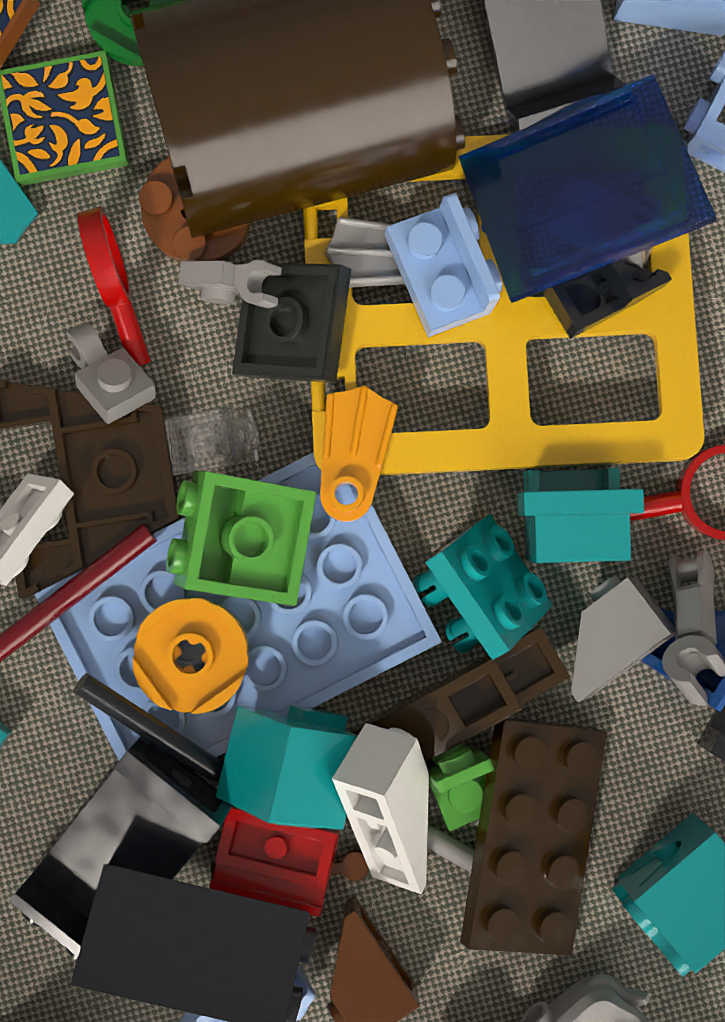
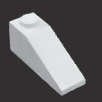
M365 723L332 780L372 877L422 894L426 886L429 772L417 738L398 728L387 730Z

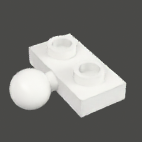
M28 473L4 505L0 503L1 585L7 586L11 579L26 567L29 555L44 534L59 522L63 508L74 495L60 479Z

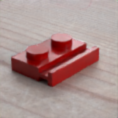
M233 806L224 820L215 859V871L209 888L310 912L309 915L319 917L323 912V902L329 885L340 831L328 828L317 829L267 823Z

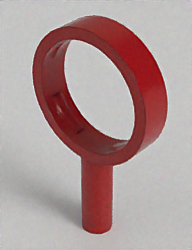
M102 206L78 212L77 222L85 255L98 291L105 305L110 307L122 346L139 366L151 362L131 301V289L127 272L110 221Z
M725 445L710 447L694 455L682 469L677 482V489L675 491L644 496V513H630V522L681 512L686 522L700 534L713 539L725 540V531H720L704 523L693 509L690 499V485L696 470L712 456L725 454Z

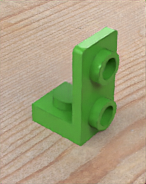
M460 743L433 757V761L426 763L429 772V787L449 832L479 819L486 774L494 770L491 759L473 744L464 747Z

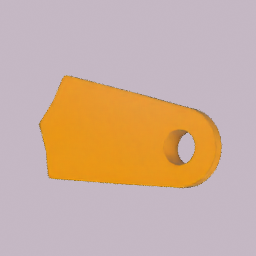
M366 385L348 391L328 393L326 398L320 500L326 513L342 522L358 520L370 509L398 410L397 404L379 396ZM345 484L352 485L358 492L357 499L348 505L339 503L335 497L336 490Z

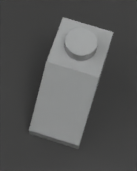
M615 575L598 586L589 595L594 603L581 613L571 694L577 702L589 699L675 636V626L638 578L627 577L621 581Z

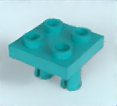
M490 513L472 524L425 563L429 569L416 575L413 582L417 594L432 585L436 586L432 589V592L421 598L427 606L435 607L449 597L460 612L461 616L447 622L445 627L449 641L467 632L463 639L453 645L458 652L465 654L473 650L475 646L482 644L492 660L510 651L553 606L547 597L542 581L529 571L516 552L509 533L501 526H498Z

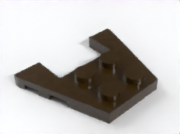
M0 380V431L51 423L60 480L74 493L65 506L69 538L39 543L35 546L29 555L26 567L15 576L18 598L33 596L41 590L85 569L143 523L154 533L182 518L181 515L177 514L176 509L178 492L164 407L146 403L114 422L107 424L81 393Z

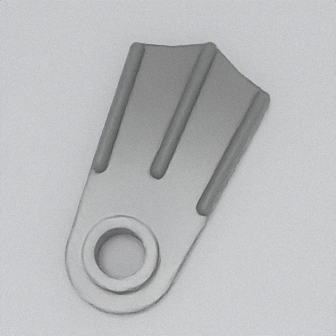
M347 217L338 218L325 255L330 264H341L351 268L349 288L405 284L384 236L386 227L393 224Z

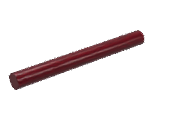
M145 523L141 524L0 634V663L156 543L158 540Z

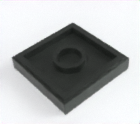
M272 263L282 268L281 275L267 276L262 283L261 289L262 293L277 297L278 305L272 308H263L247 303L242 299L232 374L254 378L336 383L351 268L341 264Z

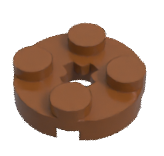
M169 157L151 172L146 184L139 193L144 228L156 247L170 259L179 262L224 261L236 253L248 237L251 223L195 238L191 237L187 220L182 214L184 208Z

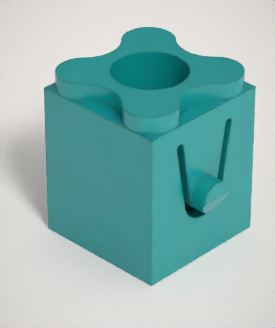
M692 813L617 877L619 882L611 888L622 902L621 904L682 977L691 970L695 974L698 973L725 950V843L715 831Z

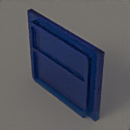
M654 74L458 156L482 221L481 229L487 235L511 303L717 221L716 214L687 151L688 145L680 135Z

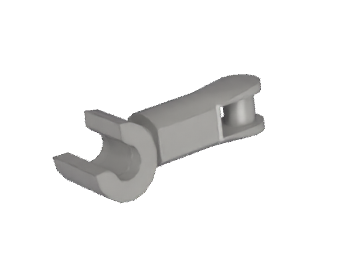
M701 550L697 552L696 558L682 561L678 556L669 558L668 566L673 593L676 641L670 644L664 652L662 664L666 674L690 703L697 706H709L708 694L695 678L704 669H712L720 677L725 676V659L715 646L717 636L714 609V568L708 551ZM698 580V584L687 586V582Z

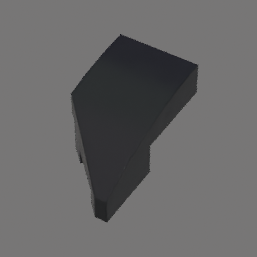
M611 252L603 262L594 259L549 281L541 291L571 339L665 287L672 280L669 273L660 269H656L651 273L625 264V257Z

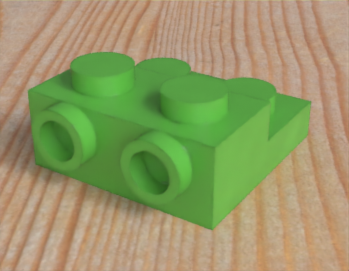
M194 470L192 481L183 480L177 496V514L185 516L182 538H173L167 552L166 569L168 573L175 574L173 584L187 590L296 606L317 492Z

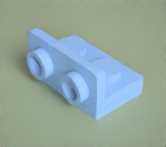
M456 193L444 196L440 207L386 227L384 236L427 337L491 314L500 299L499 292L502 291L501 277L495 263L491 259H484L477 242L480 234L476 218L469 207L462 208Z

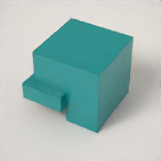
M620 468L556 471L527 470L523 472V492L517 493L518 516H524L525 561L534 563L631 561L630 513H644L643 489H620Z
M290 705L288 716L275 711L237 706L216 797L267 823L343 830L347 814L332 778L358 735L345 730L348 717L336 712Z

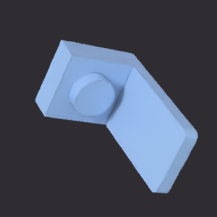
M724 50L709 77L711 81L717 83L708 101L701 97L698 99L684 124L683 129L690 132L691 135L682 151L725 173V124L716 121L725 105Z

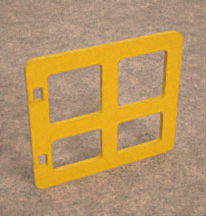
M651 127L465 136V148L456 150L453 170L408 181L466 179L474 184L477 224L480 234L478 245L484 259H491L495 263L501 277L502 291L499 292L500 299L491 314L427 337L413 303L359 305L353 300L352 287L349 288L337 379H345V391L357 388L355 356L362 348L475 342L479 343L485 350L489 412L488 425L481 429L391 433L380 475L683 461L699 452L704 443L703 411L682 146L674 132L667 128ZM636 172L642 179L643 195L663 202L662 229L648 257V270L651 273L656 269L666 271L672 280L665 287L575 337L645 334L651 337L655 350L659 416L657 419L650 421L537 425L530 416L526 344L534 339L569 337L546 297H530L522 289L516 180L523 176ZM347 198L303 209L305 264H330L325 251L332 238L318 239L317 211L337 210V220L339 217L348 218ZM311 382L314 458L317 467L322 471L326 412L325 383Z

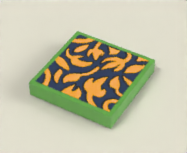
M104 50L0 70V102L15 180L20 186L129 166L110 60Z

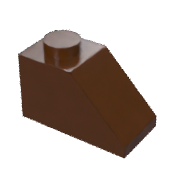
M354 895L345 902L331 975V1001L327 1003L328 1010L335 1022H398L420 1007L417 986Z

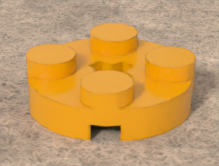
M204 597L179 598L155 609L140 625L134 645L133 672L142 691L158 706L171 711L174 709L182 713H206L226 703L241 686L250 664L248 638L240 621L226 607ZM187 639L192 645L199 642L203 644L206 652L201 657L205 664L202 669L197 671L191 664L182 668L178 664L176 659L182 654V649L179 646L181 641Z

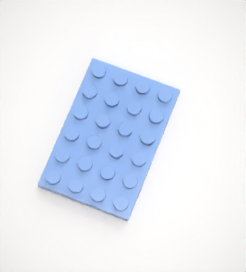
M314 452L258 480L317 492L296 606L187 590L174 585L175 574L167 572L166 558L171 540L173 538H182L185 518L154 533L158 540L156 543L50 624L78 681L85 673L90 674L210 754L218 757L227 751L237 706L275 711L288 716L290 705L314 708L441 643L442 641L372 504L363 517L351 522L338 521L329 516L324 510L320 500L321 470L316 465ZM345 484L336 490L335 497L339 503L348 505L357 499L358 492L352 485ZM79 572L34 594L38 603L45 600ZM204 597L212 602L223 605L240 621L248 638L250 664L239 689L220 707L199 714H190L191 712L182 713L174 709L171 711L151 701L142 691L135 678L133 656L134 645L137 640L136 636L142 622L161 605L179 598ZM187 639L181 641L179 646L182 649V654L176 659L178 664L182 668L191 664L197 671L202 669L205 664L201 657L206 652L203 644L199 642L192 645ZM91 705L111 747L120 761L140 736Z

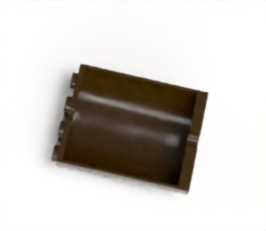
M173 0L129 11L192 238L453 170L456 150L465 148L464 131L459 116L454 112L449 76L457 74L456 55L451 40L449 38L441 39L436 18L441 16L440 0Z

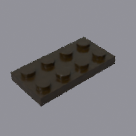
M509 717L494 725L489 753L494 770L486 774L460 942L470 950L572 955L606 731L595 727Z

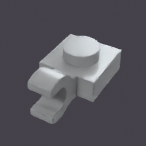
M253 260L248 264L236 265L227 261H181L178 284L201 291L200 300L205 302L231 305L234 304L235 296H241L247 303L263 308H272L278 305V298L262 293L261 287L267 276L281 275L282 268L263 260Z
M84 322L66 331L67 337L75 345L74 348L69 350V354L81 368V370L74 373L76 387L107 424L114 422L156 398L155 384L123 347L108 355L98 334L88 322Z

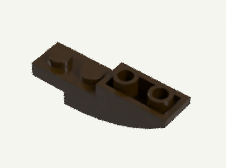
M537 625L529 630L510 651L492 660L487 654L443 681H435L365 723L387 730L398 728L406 731L418 739L424 760L427 761L523 709L521 705L568 679L570 675L543 628ZM365 723L349 732L359 735Z

